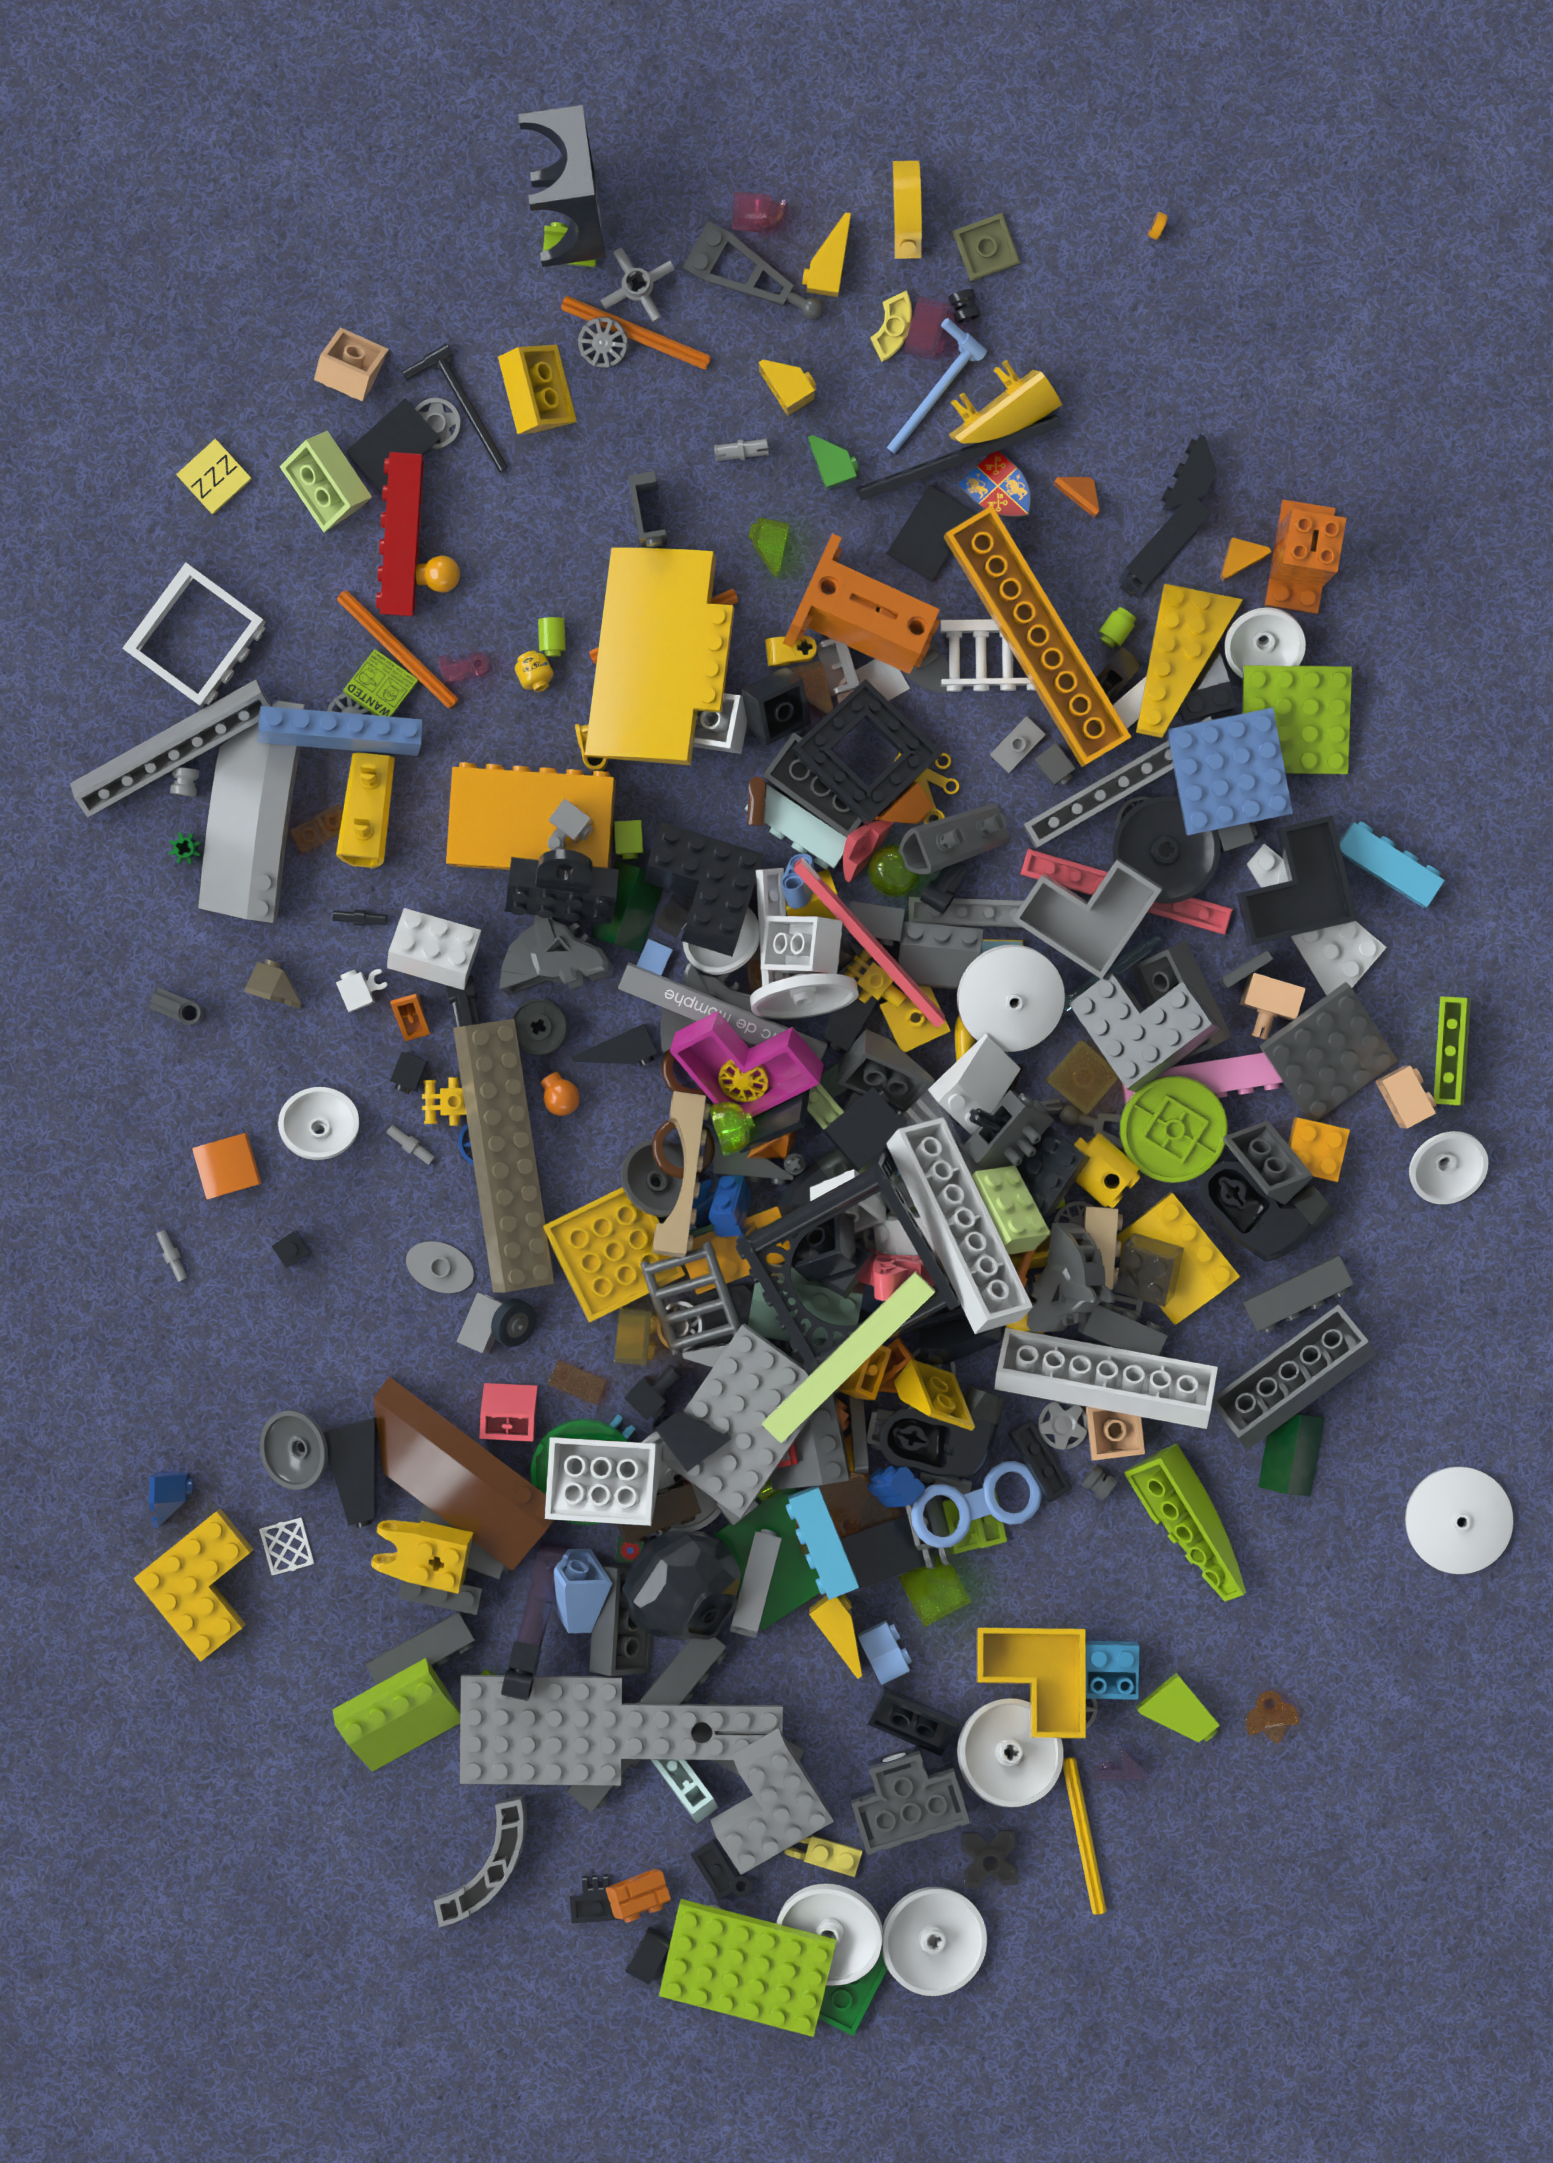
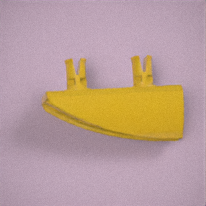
M1008 360L1002 362V365L1007 375L999 367H995L993 371L999 376L1007 389L983 409L977 412L965 393L959 395L964 407L957 400L953 399L951 401V404L958 411L964 422L950 433L949 436L951 439L963 444L998 439L1030 426L1060 407L1062 403L1052 385L1041 371L1032 370L1020 379L1010 366Z
M358 752L352 754L336 856L341 861L351 866L372 869L382 865L384 862L394 757Z

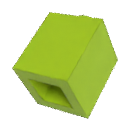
M642 821L614 822L616 854L622 855L623 860L638 859V854H644Z

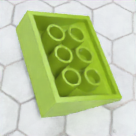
M424 1658L334 1708L333 1716L335 1726L348 1746L373 1772L458 1725L461 1720V1711L428 1660Z

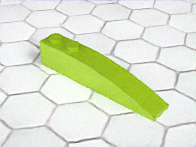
M1178 1444L1159 1450L1124 1472L1125 1476L1152 1520L1156 1524L1163 1523L1170 1533L1167 1537L1174 1544L1176 1542L1179 1543L1186 1551L1185 1557L1191 1564L1194 1563L1201 1568L1203 1578L1224 1601L1244 1595L1246 1593L1245 1586L1228 1536L1205 1488Z

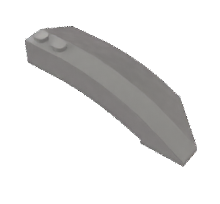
M277 701L271 707L304 709L305 704ZM257 722L234 735L219 747L206 830L198 908L243 919L273 923L278 918L288 825L300 746L257 743Z

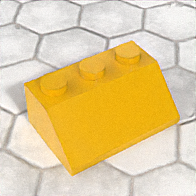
M558 345L517 347L498 356L517 434L536 433L577 422Z

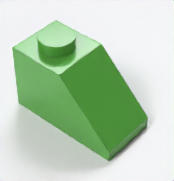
M814 435L808 437V442L826 491L856 480V472L860 470L855 456L850 457L847 450Z

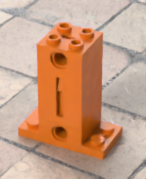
M1282 500L1264 606L1318 614L1322 587L1338 572L1346 518L1334 516L1335 508Z
M832 533L783 644L793 648L796 639L802 641L807 628L910 674L914 666L919 668L929 649L930 641L940 623V620L936 619L940 609L837 563L843 550L838 547L842 537Z

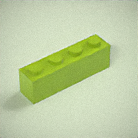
M1440 996L1434 1101L1436 1104L1464 1105L1471 998Z

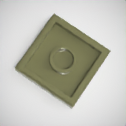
M1003 213L952 231L970 282L1021 263Z

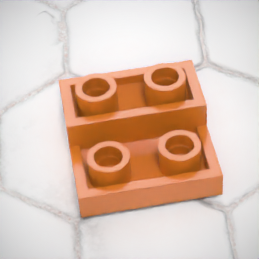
M247 1133L192 1148L206 1199L262 1184Z

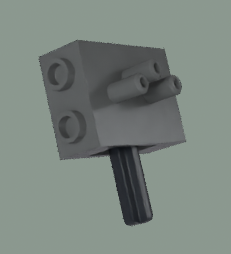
M1010 1090L991 1113L980 1108L970 1110V1122L980 1127L962 1148L977 1164L988 1169L1018 1166L1022 1163V1158L1025 1154L1028 1157L1035 1155L1036 1149L1033 1145L1041 1140V1135L1054 1120L1046 1113L1049 1109L1037 1099L1034 1102L1025 1093L1022 1092L1019 1095Z

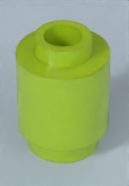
M1118 607L1116 611H1112L1098 631L1102 635L1100 640L1111 648L1115 645L1121 647L1135 625L1133 623L1136 617L1124 608Z

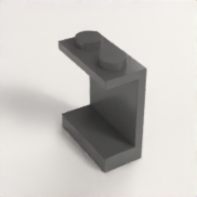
M655 471L630 475L628 478L641 545L647 546V548L663 547V542H668L666 530L644 532L638 493L658 489Z

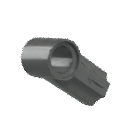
M160 987L154 993L150 1009L176 1019L183 1024L197 1026L205 1019L206 1013L202 1005ZM194 1006L197 1010V1016L194 1020L189 1021L186 1017V1011Z

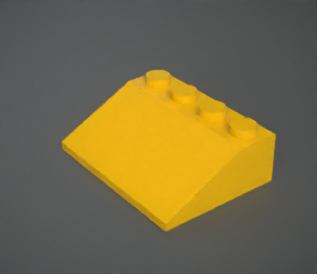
M1171 1192L1122 1230L1116 1237V1241H1121L1120 1258L1174 1325L1181 1322L1240 1277Z

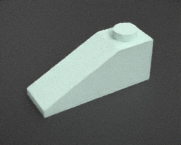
M650 1759L697 1824L718 1809L712 1795L684 1759Z

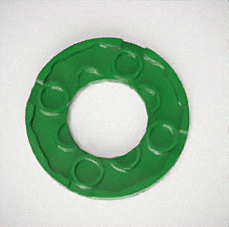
M575 1419L564 1422L549 1431L538 1444L531 1464L532 1485L546 1495L550 1438L629 1441L617 1429L598 1420ZM563 1520L578 1525H593L601 1523Z

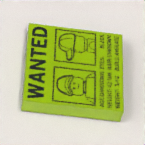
M374 649L344 688L343 693L376 716L392 717L417 684L418 679Z

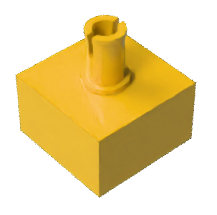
M920 986L924 993L940 1009L931 987ZM908 996L898 1009L888 1001L879 1005L898 1047L904 1053L950 1032L946 1020L938 1028L935 1027Z

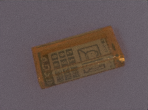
M558 1360L548 1385L597 1405L607 1380Z

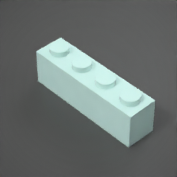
M767 785L765 824L771 827L769 832L780 840H783L784 837L793 842L791 847L799 853L805 854L809 852L816 858L813 862L823 869L827 870L829 866L834 869L843 856L847 838Z

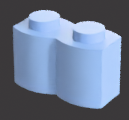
M885 1620L858 1634L859 1641L881 1685L910 1671L908 1664L912 1663V1660L906 1648L900 1649L896 1641L900 1639V1635L894 1624L889 1626Z

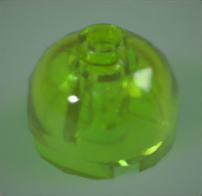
M891 844L880 848L869 861L868 877L870 883L877 892L887 897L897 898L908 894L915 888L920 879V874L913 873L904 867L901 853L898 852L900 845Z
M726 1101L710 1105L711 1118L723 1155L728 1156L742 1150L748 1145L751 1138L750 1129L755 1128L750 1112L745 1114L742 1107L734 1102Z

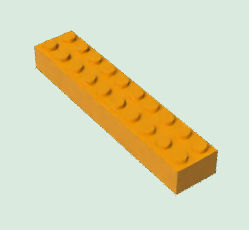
M991 505L948 531L944 535L945 541L1081 767L1131 738V735L993 506Z

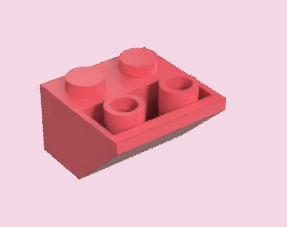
M484 1383L479 1439L534 1441L538 1385Z

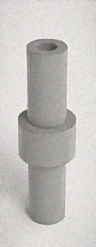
M393 1124L386 1133L403 1145L402 1149L407 1153H413L428 1165L435 1158V1156L419 1145L417 1139L413 1136L408 1137Z
M166 1230L156 1233L164 1251L162 1255L165 1262L170 1264L177 1281L180 1282L188 1278L179 1260L181 1255L178 1249L173 1247Z

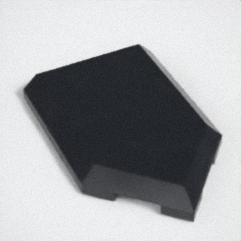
M855 1242L857 1267L815 1280L845 1299L848 1298L877 1256L876 1253Z

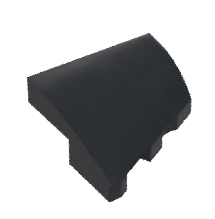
M679 1410L655 1428L687 1472L732 1439L727 1433L722 1434L709 1427V1424L692 1418L690 1414Z

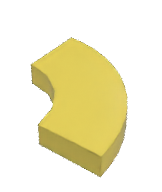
M907 290L883 302L885 311L884 323L880 330L870 338L881 362L892 357L901 348L908 336L912 321V307Z

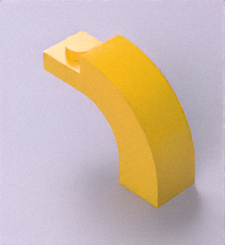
M893 161L895 259L921 258L919 161Z

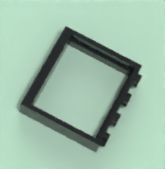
M1191 494L1125 568L1118 580L1121 583L1119 588L1131 598L1133 595L1139 598L1203 526L1211 511Z

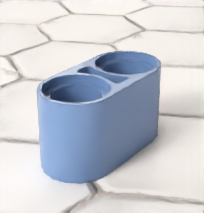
M798 854L791 858L781 880L786 902L789 907L794 909L807 905L813 894L809 886L794 871L795 863L803 857L816 872L813 860L808 854Z

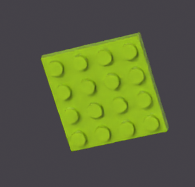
M1243 665L1242 714L1273 708L1285 773L1348 774L1351 666Z

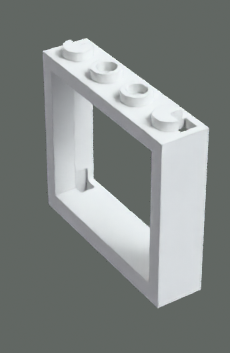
M185 563L122 649L198 705L204 707L206 704L210 705L217 698L219 693L216 690L222 682L226 684L234 674L232 668L237 661L242 663L250 652L248 646L253 640L258 641L262 637L261 634L266 629L263 627L266 621L196 569ZM193 578L252 621L198 694L140 652L141 648Z

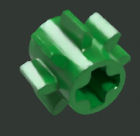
M179 832V839L177 841H169L174 845V850L170 851L169 855L179 856L177 858L178 864L187 859V862L192 865V858L194 856H202L197 852V847L201 846L202 842H194L193 833H190L188 838H185ZM189 842L190 853L185 852L182 855L183 850L180 849V845H186Z

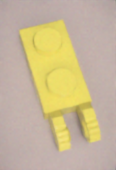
M814 1835L799 1841L808 1844L806 1852L793 1847H789L784 1851V1854L853 1877L856 1875L862 1855V1850Z

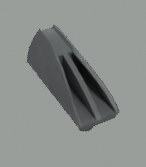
M994 803L913 827L903 837L898 852L901 853L906 869L917 874H929L1009 843L1010 835L1006 827L1007 819L1001 814L999 806Z

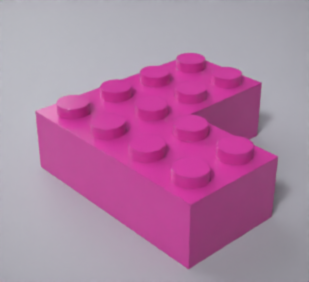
M719 1011L675 1032L670 1048L671 1054L733 1127L818 1085L824 1066L793 1027L749 1048ZM731 1059L742 1073L762 1065L769 1077L768 1087L764 1095L749 1102L737 1101L727 1096L722 1091L718 1081L719 1072L723 1064ZM728 1067L726 1069L729 1073L734 1075L735 1071L731 1067ZM758 1070L753 1072L754 1077L762 1075ZM723 1079L725 1084H732V1080ZM758 1083L753 1084L754 1087L760 1089L764 1086ZM734 1088L732 1091L739 1094L741 1090ZM751 1090L745 1091L746 1095L753 1094Z

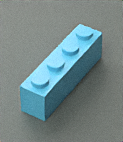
M1361 821L1359 824L1352 823L1339 842L1342 856L1422 908H1427L1444 882V879L1439 877L1441 873L1430 865H1427L1425 868L1417 863L1418 858L1406 850L1404 853L1394 848L1396 844L1387 837L1382 836L1381 839L1372 834L1373 829Z
M812 1486L788 1496L790 1503L785 1506L791 1520L796 1518L800 1528L796 1529V1533L801 1545L806 1543L810 1553L806 1554V1558L811 1570L817 1569L820 1578L816 1579V1583L821 1595L826 1593L830 1600L859 1588L820 1487Z

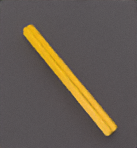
M1067 1757L1063 1759L1062 1765L1092 1913L1099 1915L1106 1913L1107 1910L1076 1758Z

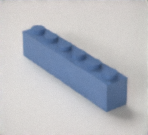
M261 706L258 719L257 743L418 756L421 747L422 719Z

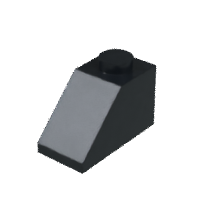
M1124 647L1118 651L1096 678L1110 702L1143 665L1141 661Z

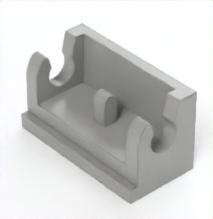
M833 639L818 643L817 653L831 697L854 690L859 685V681L847 644ZM845 678L846 682L839 686L841 680Z
M477 1293L457 1342L480 1353L489 1354L495 1341L491 1331L492 1318L496 1310L504 1302L486 1294Z

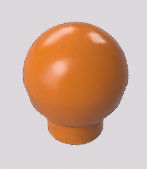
M558 1072L552 1073L540 1082L545 1090L543 1101L549 1112L557 1116H566L577 1109L580 1102V1093L572 1082L562 1079Z

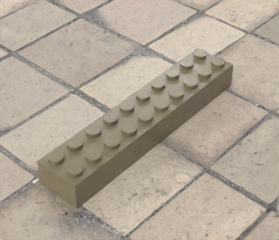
M515 1019L455 1027L453 1030L493 1292L505 1293L554 1284L548 1239L543 1229L545 1219Z

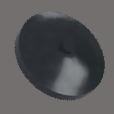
M1155 797L1143 801L1132 808L1121 820L1113 839V861L1115 862L1117 858L1121 859L1160 885L1162 890L1155 899V903H1177L1193 897L1211 881L1220 859V840L1217 830L1186 835L1179 797Z

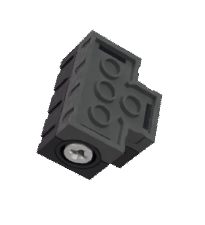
M919 1745L869 1760V1772L873 1779L874 1787L861 1793L859 1791L851 1794V1805L867 1855L876 1853V1851L881 1849L886 1850L902 1845V1843L907 1841L912 1842L928 1837V1835L933 1833H941L958 1825L963 1826L970 1823L953 1763L946 1764L938 1769L927 1770Z

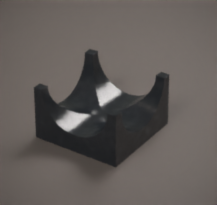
M583 105L518 114L520 130H533L543 134L556 145L563 155L553 165L542 170L530 172L532 187H547V189L539 193L528 195L530 210L555 211L571 218L570 225L563 238L552 248L540 252L542 267L606 258L595 171Z

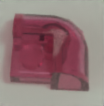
M735 192L732 229L758 232L759 237L771 236L778 232L785 224L789 209L788 202L781 201L780 204L772 202V196Z

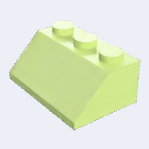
M328 431L306 439L280 466L324 533L359 510L372 498Z

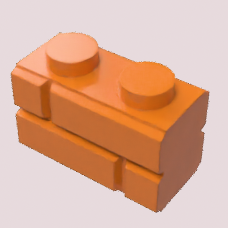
M657 1869L649 1870L606 1887L614 1917L624 1919L625 1922L639 1919V1913L646 1910L649 1913L659 1911L664 1908V1903L671 1900L663 1872Z

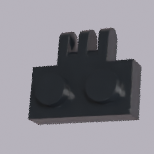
M603 1874V1885L600 1886L598 1875H592L593 1886H588V1877L582 1876L583 1895L570 1896L572 1924L622 1920L614 1917L610 1905L611 1902L606 1892V1887L610 1886L609 1874Z

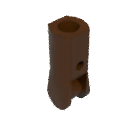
M758 776L753 777L749 782L747 825L765 826L767 785L765 780Z

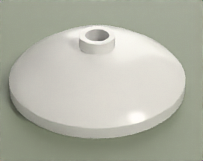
M1258 608L1243 614L1232 624L1227 632L1224 647L1226 659L1231 669L1243 678V665L1299 666L1305 653L1306 643L1303 630L1293 616L1276 608ZM1261 636L1268 637L1267 640L1264 642H1261L1259 640Z
M748 907L733 957L683 942L686 957L695 968L707 974L719 975L737 970L753 956L760 941L758 919Z
M326 1087L308 1088L296 1093L284 1104L278 1120L279 1133L284 1144L293 1153L312 1160L329 1159L343 1153L354 1142L359 1130V1116L353 1102L343 1093ZM319 1129L324 1131L322 1134H316L315 1132Z
M1457 1131L1441 1133L1427 1140L1415 1152L1409 1167L1410 1182L1417 1194L1428 1202L1435 1204L1455 1203L1467 1198L1480 1187L1487 1174L1488 1156L1483 1145L1470 1134ZM1446 1157L1445 1161L1440 1162L1441 1159Z

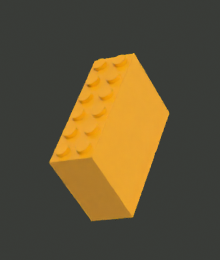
M460 762L459 767H452L446 864L456 867L510 870L511 857L539 860L542 854L551 851L548 847V840L557 827L548 820L565 798L593 820L591 826L594 828L585 841L580 839L576 843L568 836L565 839V849L586 855L590 858L594 867L610 868L616 780L614 777H610L611 774L609 772L593 771V776L584 775L582 770L567 769L566 774H558L554 768H540L539 772H531L529 767L513 766L512 771L504 770L502 765L486 764V769H481L475 763Z

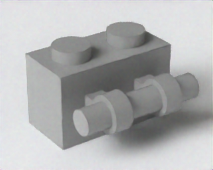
M564 798L548 820L557 827L548 840V847L551 850L565 849V839L568 836L576 843L580 839L585 841L594 830L591 826L593 820Z

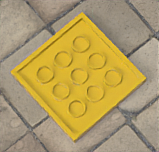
M623 1187L543 1226L552 1249L589 1323L649 1293L640 1266L641 1262L649 1261L651 1264L673 1257L652 1254L655 1227L659 1221L656 1216L646 1214L634 1206L626 1196ZM677 1266L654 1275L660 1288L685 1274L681 1266Z

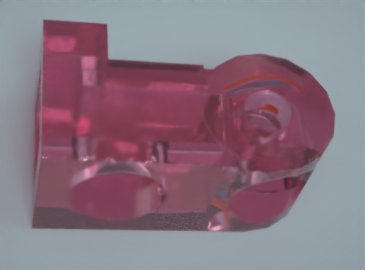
M473 652L467 658L450 661L448 654L438 656L445 685L484 676L490 668L488 657L482 652Z

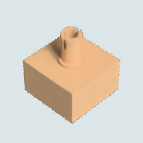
M1257 973L1249 974L1239 1005L1257 1010L1256 1012H1259L1252 1036L1268 1040L1274 1017L1277 1018L1278 1016L1288 1020H1295L1298 1016L1306 988Z

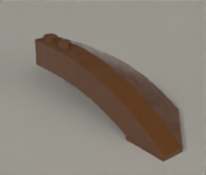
M388 1377L373 1397L383 1473L456 1529L473 1532L472 1541L513 1571L555 1520L545 1519L546 1495L391 1377Z

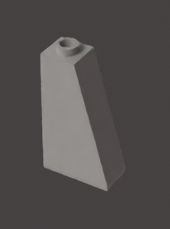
M762 1529L761 1533L755 1532L730 1632L752 1638L757 1636L782 1539L777 1537L776 1532Z

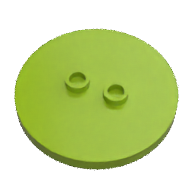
M1179 1075L1156 1078L1137 1092H1134L1127 1101L1120 1120L1121 1143L1128 1158L1145 1175L1158 1181L1171 1183L1194 1179L1210 1169L1224 1149L1225 1142L1223 1137L1227 1136L1228 1132L1225 1110L1217 1096L1201 1082Z

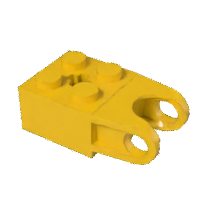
M386 1520L378 1524L377 1533L386 1540L391 1541L396 1546L397 1552L374 1555L371 1560V1566L375 1570L409 1583L459 1593L465 1580L473 1532L425 1521L416 1523Z

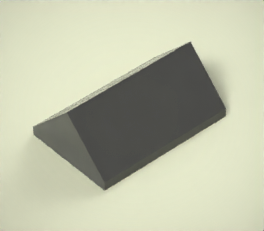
M1268 1120L1223 1137L1225 1144L1266 1195L1284 1205L1312 1179L1313 1175Z

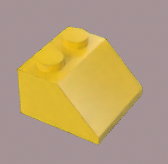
M768 360L758 362L759 372L787 416L815 399L816 383L809 372L804 374L800 367Z

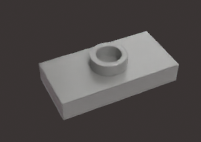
M1026 716L996 747L990 756L1009 774L1046 734Z

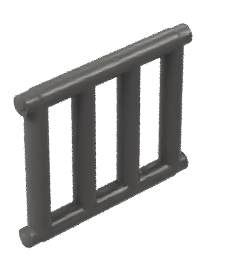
M710 1241L704 1243L702 1248L686 1252L684 1258L673 1256L651 1264L649 1261L640 1263L645 1282L672 1355L681 1352L680 1349L730 1334L735 1336L740 1328V1323ZM706 1258L711 1273L659 1289L655 1273ZM715 1284L719 1299L668 1314L664 1298ZM724 1309L728 1324L679 1339L676 1338L672 1324Z

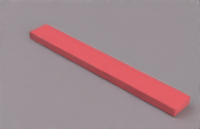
M1028 849L1020 875L1039 880L1044 873L1067 889L1092 896L1108 872ZM1191 897L1177 903L1162 904L1153 902L1147 912L1225 935L1233 909Z
M801 857L795 863L794 871L837 919L842 921L846 929L930 1022L937 1028L945 1022V1015L804 858Z

